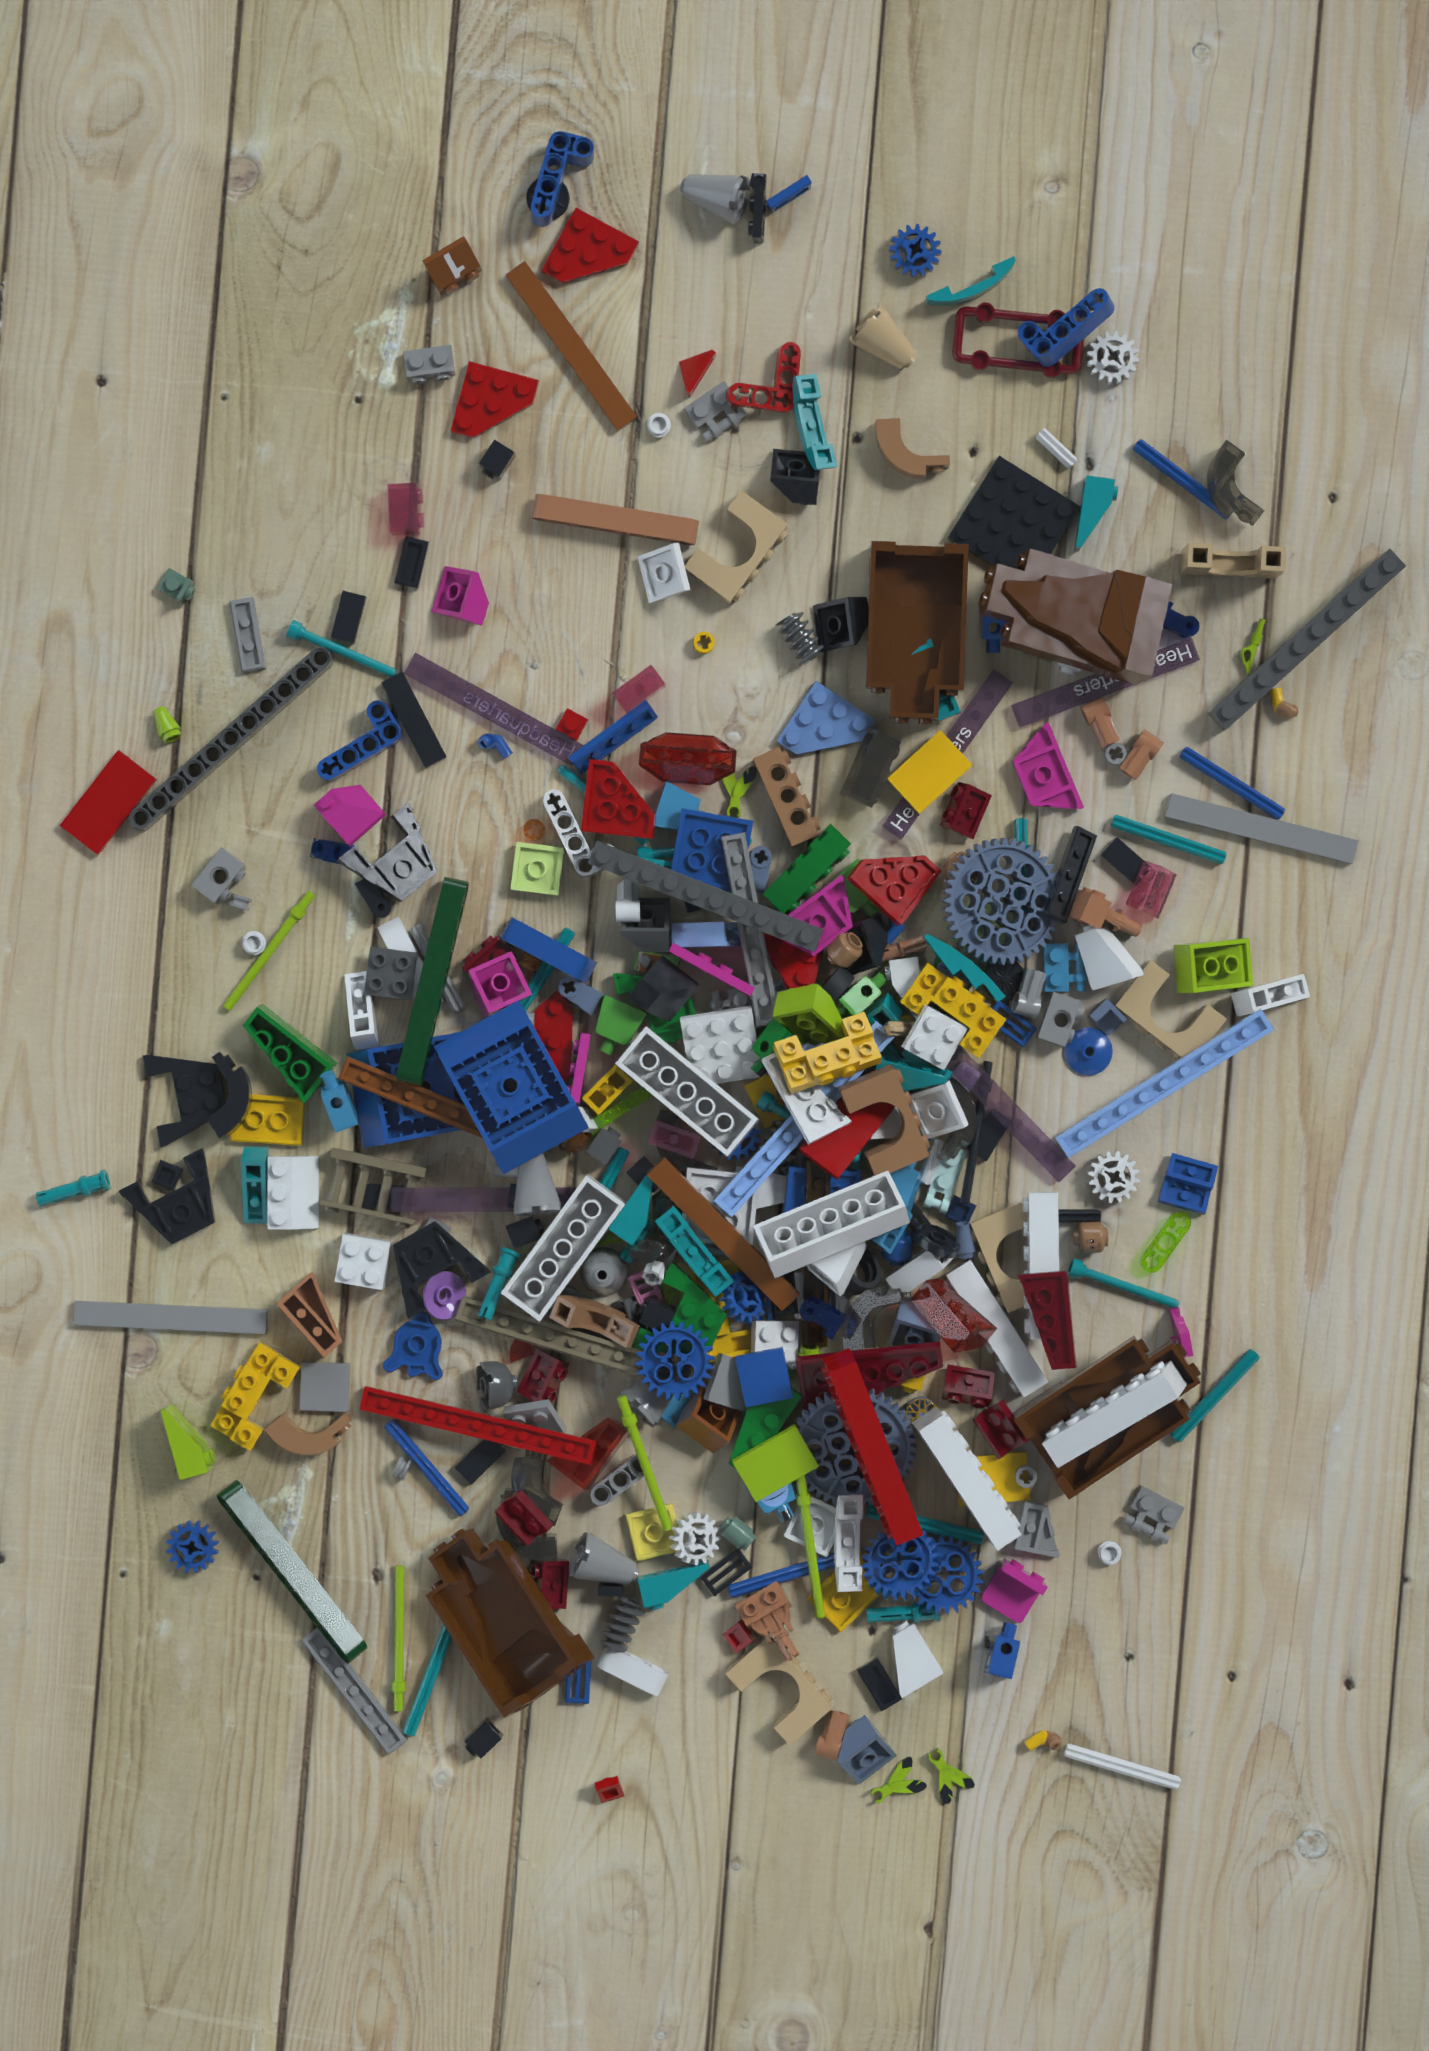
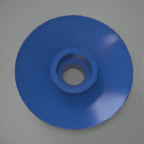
M1086 1027L1075 1031L1071 1044H1066L1064 1054L1068 1065L1075 1072L1082 1075H1095L1102 1072L1109 1065L1113 1049L1111 1041L1105 1033L1096 1028ZM1087 1047L1093 1048L1094 1053L1092 1056L1085 1054Z

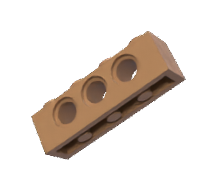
M777 747L753 758V762L791 847L817 837V831L821 828L816 817H810L807 810L811 807L806 794L801 796L798 790V786L801 783L796 772L792 774L790 772L788 764H791L786 750L781 751L780 747ZM781 768L785 772L784 779L775 781L771 777L773 769ZM791 790L795 795V799L791 803L783 802L781 799L783 791ZM794 812H801L804 815L805 820L802 824L795 825L791 822L790 817Z

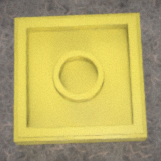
M673 1503L665 1504L672 1527H678ZM655 1507L625 1514L636 1562L677 1552V1550L670 1548L674 1544V1540L669 1539V1536L674 1535L675 1532L672 1529L668 1531L663 1530Z

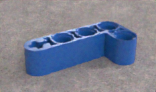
M563 131L554 132L550 136L531 203V219L536 226L545 227L551 223L567 165L587 167L592 164L594 160V144L589 138ZM564 144L566 147L557 149L555 145ZM585 149L589 153L581 155L578 153V151ZM552 165L559 167L556 171H551L548 168ZM546 187L553 189L550 193H545L542 190ZM542 204H545V211H543L542 214H539L542 209Z
M1097 288L1085 296L1045 332L1036 323L1027 321L1018 328V336L1033 357L1042 366L1049 367L1058 362L1109 318L1114 312L1115 306L1107 291Z
M376 700L367 707V715L375 727L374 729L318 763L317 772L321 778L326 781H334L401 740L403 736L402 729L390 708L384 702ZM377 706H382L385 709L384 716L381 718L373 717V709ZM388 727H395L397 729L395 738L387 739L385 737V730ZM368 739L376 741V748L373 751H366L364 748V743ZM348 751H353L356 755L355 761L351 764H346L343 759L344 754ZM336 758H338L339 763L342 766H344L342 770L339 766L333 768L332 775L323 773L326 770V764L330 766H334L337 764V762L335 761Z
M513 917L510 918L500 937L506 942L586 984L598 963Z

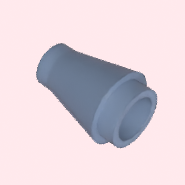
M970 1222L956 1223L955 1243H959L961 1247L956 1258L974 1257L976 1246L972 1239Z

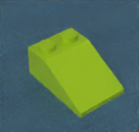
M1249 938L1173 945L1177 993H1197L1253 986Z
M809 984L808 986L777 992L773 1017L793 1036L797 1035L802 1044L809 1043L816 1046L819 1043L827 1044L846 1037L841 1027L842 1018L831 996L820 985Z
M173 1404L161 1409L179 1479L183 1480L208 1473L215 1467L214 1463L217 1462L214 1449L209 1448L204 1438Z

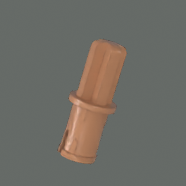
M923 936L905 941L898 940V943L886 946L882 963L901 956L906 958L905 955L925 950L927 945Z

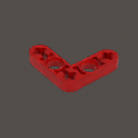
M787 342L778 349L773 388L735 383L729 386L726 391L727 401L734 406L778 413H786L793 409V378L799 376L801 359L799 346L796 343ZM788 348H791L790 351L794 353V356L789 359V365H794V368L791 366L782 367V364H786L788 356L784 354V351L788 350ZM783 371L791 373L792 382L790 384L782 382L780 376ZM738 388L739 393L748 394L749 389L751 390L749 397H740L738 400H736L735 395H732V392ZM757 391L765 393L767 397L765 404H758L756 402L755 394ZM785 396V400L789 401V404L782 407L781 402L776 401L770 406L773 398L780 399Z

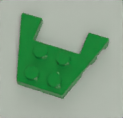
M614 973L613 978L617 995L631 992L644 976ZM692 995L670 1022L647 1012L651 1030L669 1045L683 1037L680 1017L696 1014Z
M671 1262L662 1282L684 1292V1296L672 1321L675 1323L676 1328L679 1327L681 1321L684 1322L686 1330L690 1325H693V1333L701 1330L702 1335L700 1339L705 1337L709 1339L705 1347L713 1346L728 1313L704 1292L693 1279L687 1276L676 1263ZM641 1327L632 1348L644 1350L639 1344H647L648 1340L645 1338V1335L653 1337L654 1333ZM675 1339L672 1340V1347H673V1352H674V1354H676V1340H675ZM684 1342L681 1346V1352L683 1354L690 1353L693 1348L692 1343ZM660 1344L657 1352L667 1353L668 1345Z

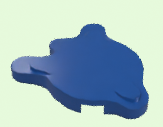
M422 1311L418 1313L413 1319L404 1323L398 1329L394 1338V1350L391 1356L383 1363L385 1371L393 1372L402 1365H406L408 1367V1375L411 1377L425 1373L433 1380L442 1378L443 1370L438 1360L442 1339L427 1312Z

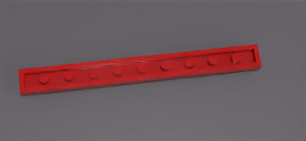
M369 1386L364 1387L359 1410L588 1465H592L597 1445L595 1440Z

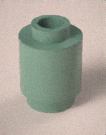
M728 1516L720 1526L722 1529L721 1535L737 1549L741 1548L745 1551L756 1538V1535L752 1533L753 1530L737 1516L733 1518Z

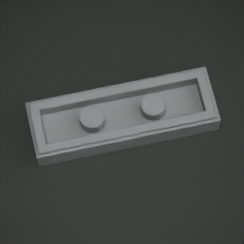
M254 597L229 601L241 671L244 673L266 669Z

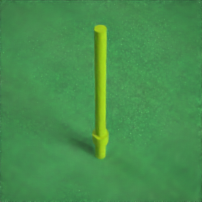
M308 890L298 905L295 904L290 910V916L223 1006L229 1011L233 1009L299 919L302 920L307 913L305 910L316 897L313 892Z
M626 1395L619 1396L617 1401L622 1412L621 1419L624 1427L628 1429L664 1531L671 1530L672 1524L636 1425L638 1421L635 1412L631 1411Z
M803 1475L796 1479L798 1490L796 1501L797 1505L800 1506L815 1618H823L825 1613L809 1506L811 1504V1496L807 1492L806 1478Z
M404 1565L395 1566L394 1681H391V1691L394 1692V1711H403V1692L406 1691V1681H404Z

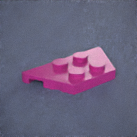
M1047 722L1012 761L1030 806L1083 809V803L1050 724Z
M842 875L789 914L791 917L824 929L816 952L788 941L785 942L815 956L831 944L840 933L844 934L853 928L845 881Z
M675 943L669 949V952L749 996H751L755 989L750 984L733 976L734 970L723 964H720L719 967L711 964L712 958L701 952L697 956Z

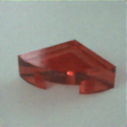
M516 1339L513 1341L509 1353L511 1363L534 1354L530 1343Z

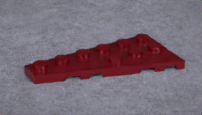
M940 1341L851 1351L868 1393L873 1388L875 1395L891 1386L895 1388L902 1385L903 1381L913 1377L919 1378L943 1368ZM837 1352L796 1356V1367L804 1410L810 1412L808 1408L809 1402L817 1405L816 1397L824 1400V1392L832 1396L821 1370V1367L825 1366L822 1358Z

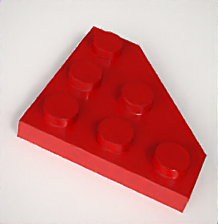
M575 207L541 271L545 275L564 284L584 276L588 277L605 272V270L614 267L625 266L630 262L639 245V241Z
M469 361L450 431L470 438L480 436L488 429L499 425L514 414L532 406L539 380Z
M589 759L581 831L653 839L656 814L616 763L613 761Z
M925 855L863 859L858 862L847 879L891 921L900 926L905 922L942 871Z
M764 932L768 958L782 977V982L787 990L814 984L824 949L813 956Z
M556 990L533 1012L535 1013L534 1028L565 1082L569 1078L572 1063L573 1007Z

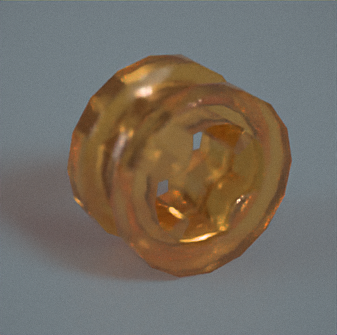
M530 819L525 823L523 831L528 839L537 841L544 836L545 826L538 819ZM535 823V826L537 824L541 826V829L538 830V836L534 837V834H528V831L531 829L530 824Z
M523 952V958L518 959L517 962L535 973L536 966H540L541 963Z

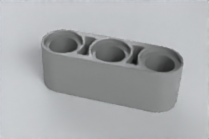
M637 1454L632 1455L594 1484L590 1493L594 1504L598 1506L608 1504L644 1477L643 1471L636 1470L633 1466V1462L638 1459ZM616 1474H625L628 1481L624 1485H618L614 1481ZM605 1488L608 1492V1497L598 1499L595 1496V1490Z

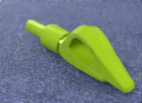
M1261 618L1256 632L1252 633L1250 645L1242 648L1240 652L1248 676L1263 637L1261 633L1266 620ZM1249 651V660L1246 662L1244 653Z

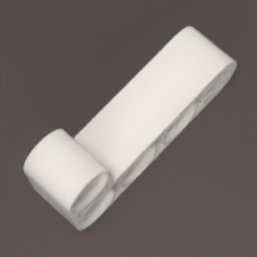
M556 789L547 791L543 797L544 806L577 873L583 877H589L604 870L594 865L586 873L579 869L580 862L584 859H589L593 850H590L562 792ZM550 796L561 797L558 804L561 810L566 807L567 811H561L553 816L552 813L557 812L553 804L548 805V802L551 801ZM562 816L571 818V826L567 829H562L558 825V821ZM575 837L582 841V846L577 851L569 848V841Z

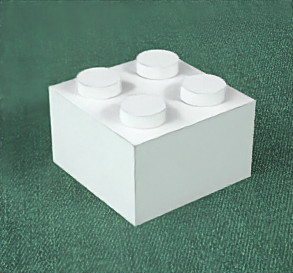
M344 1233L334 1282L383 1290L386 1284L393 1241Z

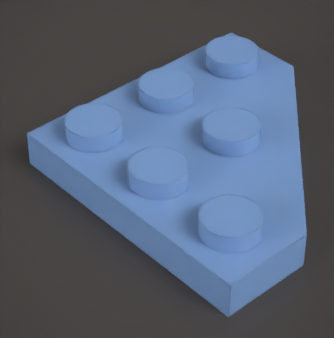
M816 681L776 742L795 755L863 742L876 720Z

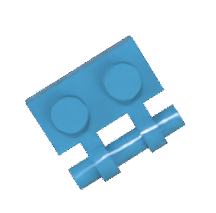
M1068 943L1046 944V947H1044V973L1047 974L1044 981V992H1068L1069 982H1076V991H1086L1085 982H1088V976L1085 974V966L1077 943H1075L1076 953H1069ZM1069 960H1076V974L1069 975Z

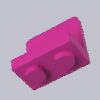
M1004 1558L981 1595V1599L984 1603L1010 1619L1021 1623L1038 1595H1043L1048 1587L1044 1582L1045 1578L1033 1571L1030 1574L1023 1570L1024 1565L1014 1559L1009 1561Z

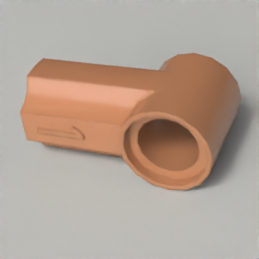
M1103 697L1080 706L1082 715L1088 726H1091L1101 749L1120 740L1110 718L1111 712Z
M1144 729L1118 769L1136 780L1145 769L1147 763L1159 752L1164 742Z
M834 1710L828 1712L824 1732L820 1735L816 1745V1755L835 1761L838 1760L850 1715Z

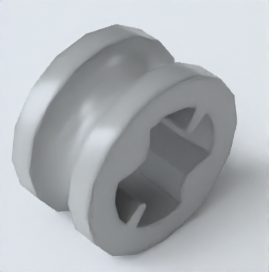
M1119 743L1109 745L1104 752L1106 761L1111 765L1121 764L1127 756V750ZM1119 748L1121 750L1119 754H1122L1121 759L1116 758L1112 760L1110 758L1112 754H1109L1110 749L1115 750Z
M231 893L232 901L228 902V905L249 911L248 903L252 902V899Z
M400 1456L392 1477L399 1476L404 1481L412 1461H404L403 1457Z
M1022 1465L1015 1471V1480L1021 1487L1029 1488L1036 1483L1037 1474L1031 1466ZM1028 1470V1473L1033 1475L1032 1479H1028L1029 1482L1024 1483L1023 1479L1019 1478L1020 1473L1023 1474L1022 1471Z

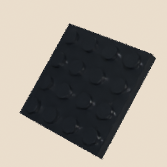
M999 455L949 534L948 539L956 544H969V552L991 566L999 563L1019 569L1016 568L1019 555L1030 548L1051 555L1081 506Z

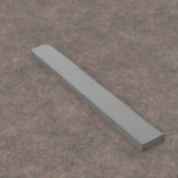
M1173 793L1170 795L1165 817L1349 864H1353L1359 841Z
M745 832L722 836L731 893L758 903ZM737 922L748 984L755 987L751 994L756 1026L769 1025L774 1018L773 1012L776 996L764 932Z
M76 1300L74 1302L73 1325L266 1334L268 1309Z

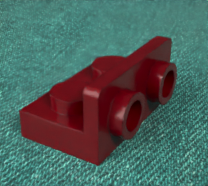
M958 782L951 792V799L947 808L942 813L940 826L969 839H974L992 795L970 784Z
M498 935L495 938L489 936L481 943L483 948L477 954L472 952L463 960L465 965L462 969L468 974V970L512 950Z
M536 1348L516 1392L534 1402L547 1399L551 1403L554 1402L560 1383L567 1376L569 1363Z
M948 1364L941 1399L955 1405L961 1403L970 1404L978 1409L989 1407L992 1400L995 1372Z
M1003 1399L985 1408L972 1419L998 1459L1003 1458L1007 1453L1030 1440L1026 1439L1015 1423L1014 1415Z
M522 1489L507 1496L495 1510V1514L524 1546L530 1545L537 1536L548 1532L553 1526V1523Z
M533 1558L530 1575L552 1609H566L569 1561L566 1559L543 1560L541 1558Z

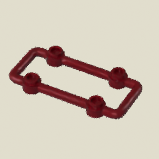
M983 302L977 307L965 306L957 311L952 356L956 362L970 364L977 371H983L989 366L1043 372L1047 378H1055L1059 374L1071 375L1080 370L1084 339L1073 348L1071 365H1064L1058 361L1052 366L1045 367L1035 361L989 357L988 353L983 350H978L972 355L962 354L965 316L976 317L981 323H988L992 319L1032 321L1034 323L1047 324L1050 328L1065 315L1061 310H1053L1049 315L994 309L990 303Z

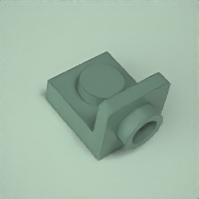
M168 568L157 589L184 604L185 600L189 601L195 592L193 586L195 583Z

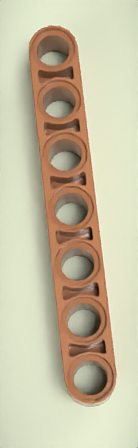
M545 494L535 495L532 519L684 545L696 544L699 521L691 518Z

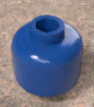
M904 1230L891 1254L881 1249L882 1257L889 1261L890 1265H903L905 1261L910 1260L912 1257L913 1238Z

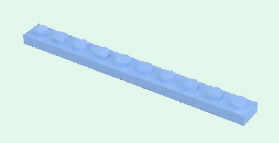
M1260 1008L1055 1136L1056 1140L1068 1158L1272 1032L1274 1030L1273 1026Z
M876 1021L871 1028L873 1030V1038L881 1053L894 1036L887 1035L884 1027ZM865 1069L857 1071L851 1077L844 1078L842 1076L836 1078L833 1082L824 1086L819 1084L820 1090L835 1103L841 1097L837 1087L858 1078ZM792 1115L714 1200L731 1217L804 1138Z

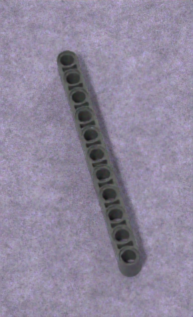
M323 647L313 649L134 808L129 816L131 825L140 830H148L328 671L334 662L332 654ZM320 653L327 654L328 659L324 665H317L316 656ZM302 669L309 670L310 675L306 681H299L298 672ZM284 685L291 686L292 691L288 697H281L280 689ZM266 701L273 702L274 707L270 713H263L262 705ZM248 717L255 718L256 723L252 729L244 727V721ZM233 732L236 733L237 742L234 745H228L226 742L227 735ZM215 748L218 749L219 758L216 761H210L208 758L209 751ZM197 764L200 765L201 774L198 777H192L190 774L191 767ZM178 780L182 781L183 790L180 793H174L172 790L173 783ZM163 796L166 802L165 806L162 809H156L154 806L155 799ZM141 812H145L148 818L144 825H139L136 821L137 815Z

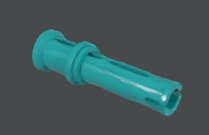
M104 1169L100 1170L99 1174L88 1177L83 1175L78 1181L36 1192L38 1205L43 1207L78 1195L91 1196L93 1192L99 1190H111L109 1176Z
M505 1247L500 1249V1258L497 1265L493 1266L492 1269L494 1276L480 1311L477 1314L480 1318H486L488 1321H492L501 1292L505 1287L507 1279L512 1278L515 1262L521 1256L519 1253Z
M914 1601L912 1605L867 1607V1622L913 1620L916 1623H920L921 1620H936V1622H940V1613L939 1615L936 1614L935 1607L928 1612L926 1610L927 1603L919 1606L918 1601Z

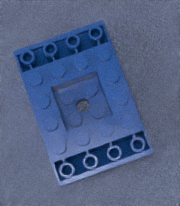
M520 1000L434 1046L503 1175L589 1128ZM507 1079H514L517 1082V1089L512 1093L506 1092L503 1088V1084Z
M460 1032L435 1036L432 1040L423 1081L430 1083V1091L464 1104L434 1046ZM404 1042L346 1053V1056L397 1077ZM352 1085L364 1148L461 1130Z

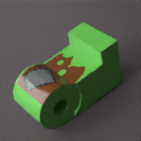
M637 951L633 970L647 973L661 955ZM665 956L679 967L681 958Z

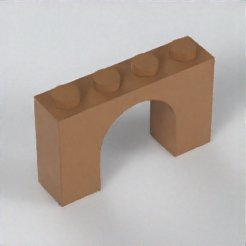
M891 1064L837 1087L844 1106L849 1113L877 1102L890 1103L896 1106L900 1113V1127L896 1135L888 1142L863 1152L873 1176L885 1171L892 1173L929 1157L927 1151L930 1148L929 1141L925 1134L921 1136L918 1128L922 1126L917 1113H912L909 1105H912L913 1102L909 1092H904L901 1083L904 1082L900 1070H895Z

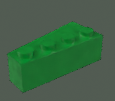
M830 823L825 828V831L808 846L762 895L779 912L783 914L788 912L790 914L800 905L797 900L803 894L808 897L816 888L814 885L819 877L824 880L833 871L830 866L836 860L841 862L850 853L847 848L851 843Z
M264 1004L257 1006L242 1025L261 1050L267 1054L275 1068H278L285 1077L286 1082L296 1091L304 1104L312 1098L320 1085L323 1084L320 1075L326 1071H333L338 1064Z
M792 1388L793 1398L747 1407L729 1458L730 1466L735 1468L732 1462L734 1458L779 1432L801 1398V1393Z

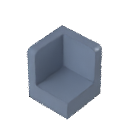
M1104 999L1088 1015L1106 1035H1110L1121 1023L1127 1020L1108 999Z

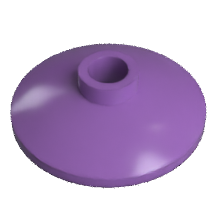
M442 1271L432 1276L426 1283L423 1292V1302L426 1310L438 1319H450L456 1316L462 1297H466V1288L462 1279L457 1274L449 1271ZM440 1291H442L441 1298H439Z

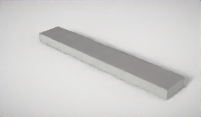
M318 1628L301 1640L388 1755L408 1741V1738L351 1663L347 1664L342 1660Z

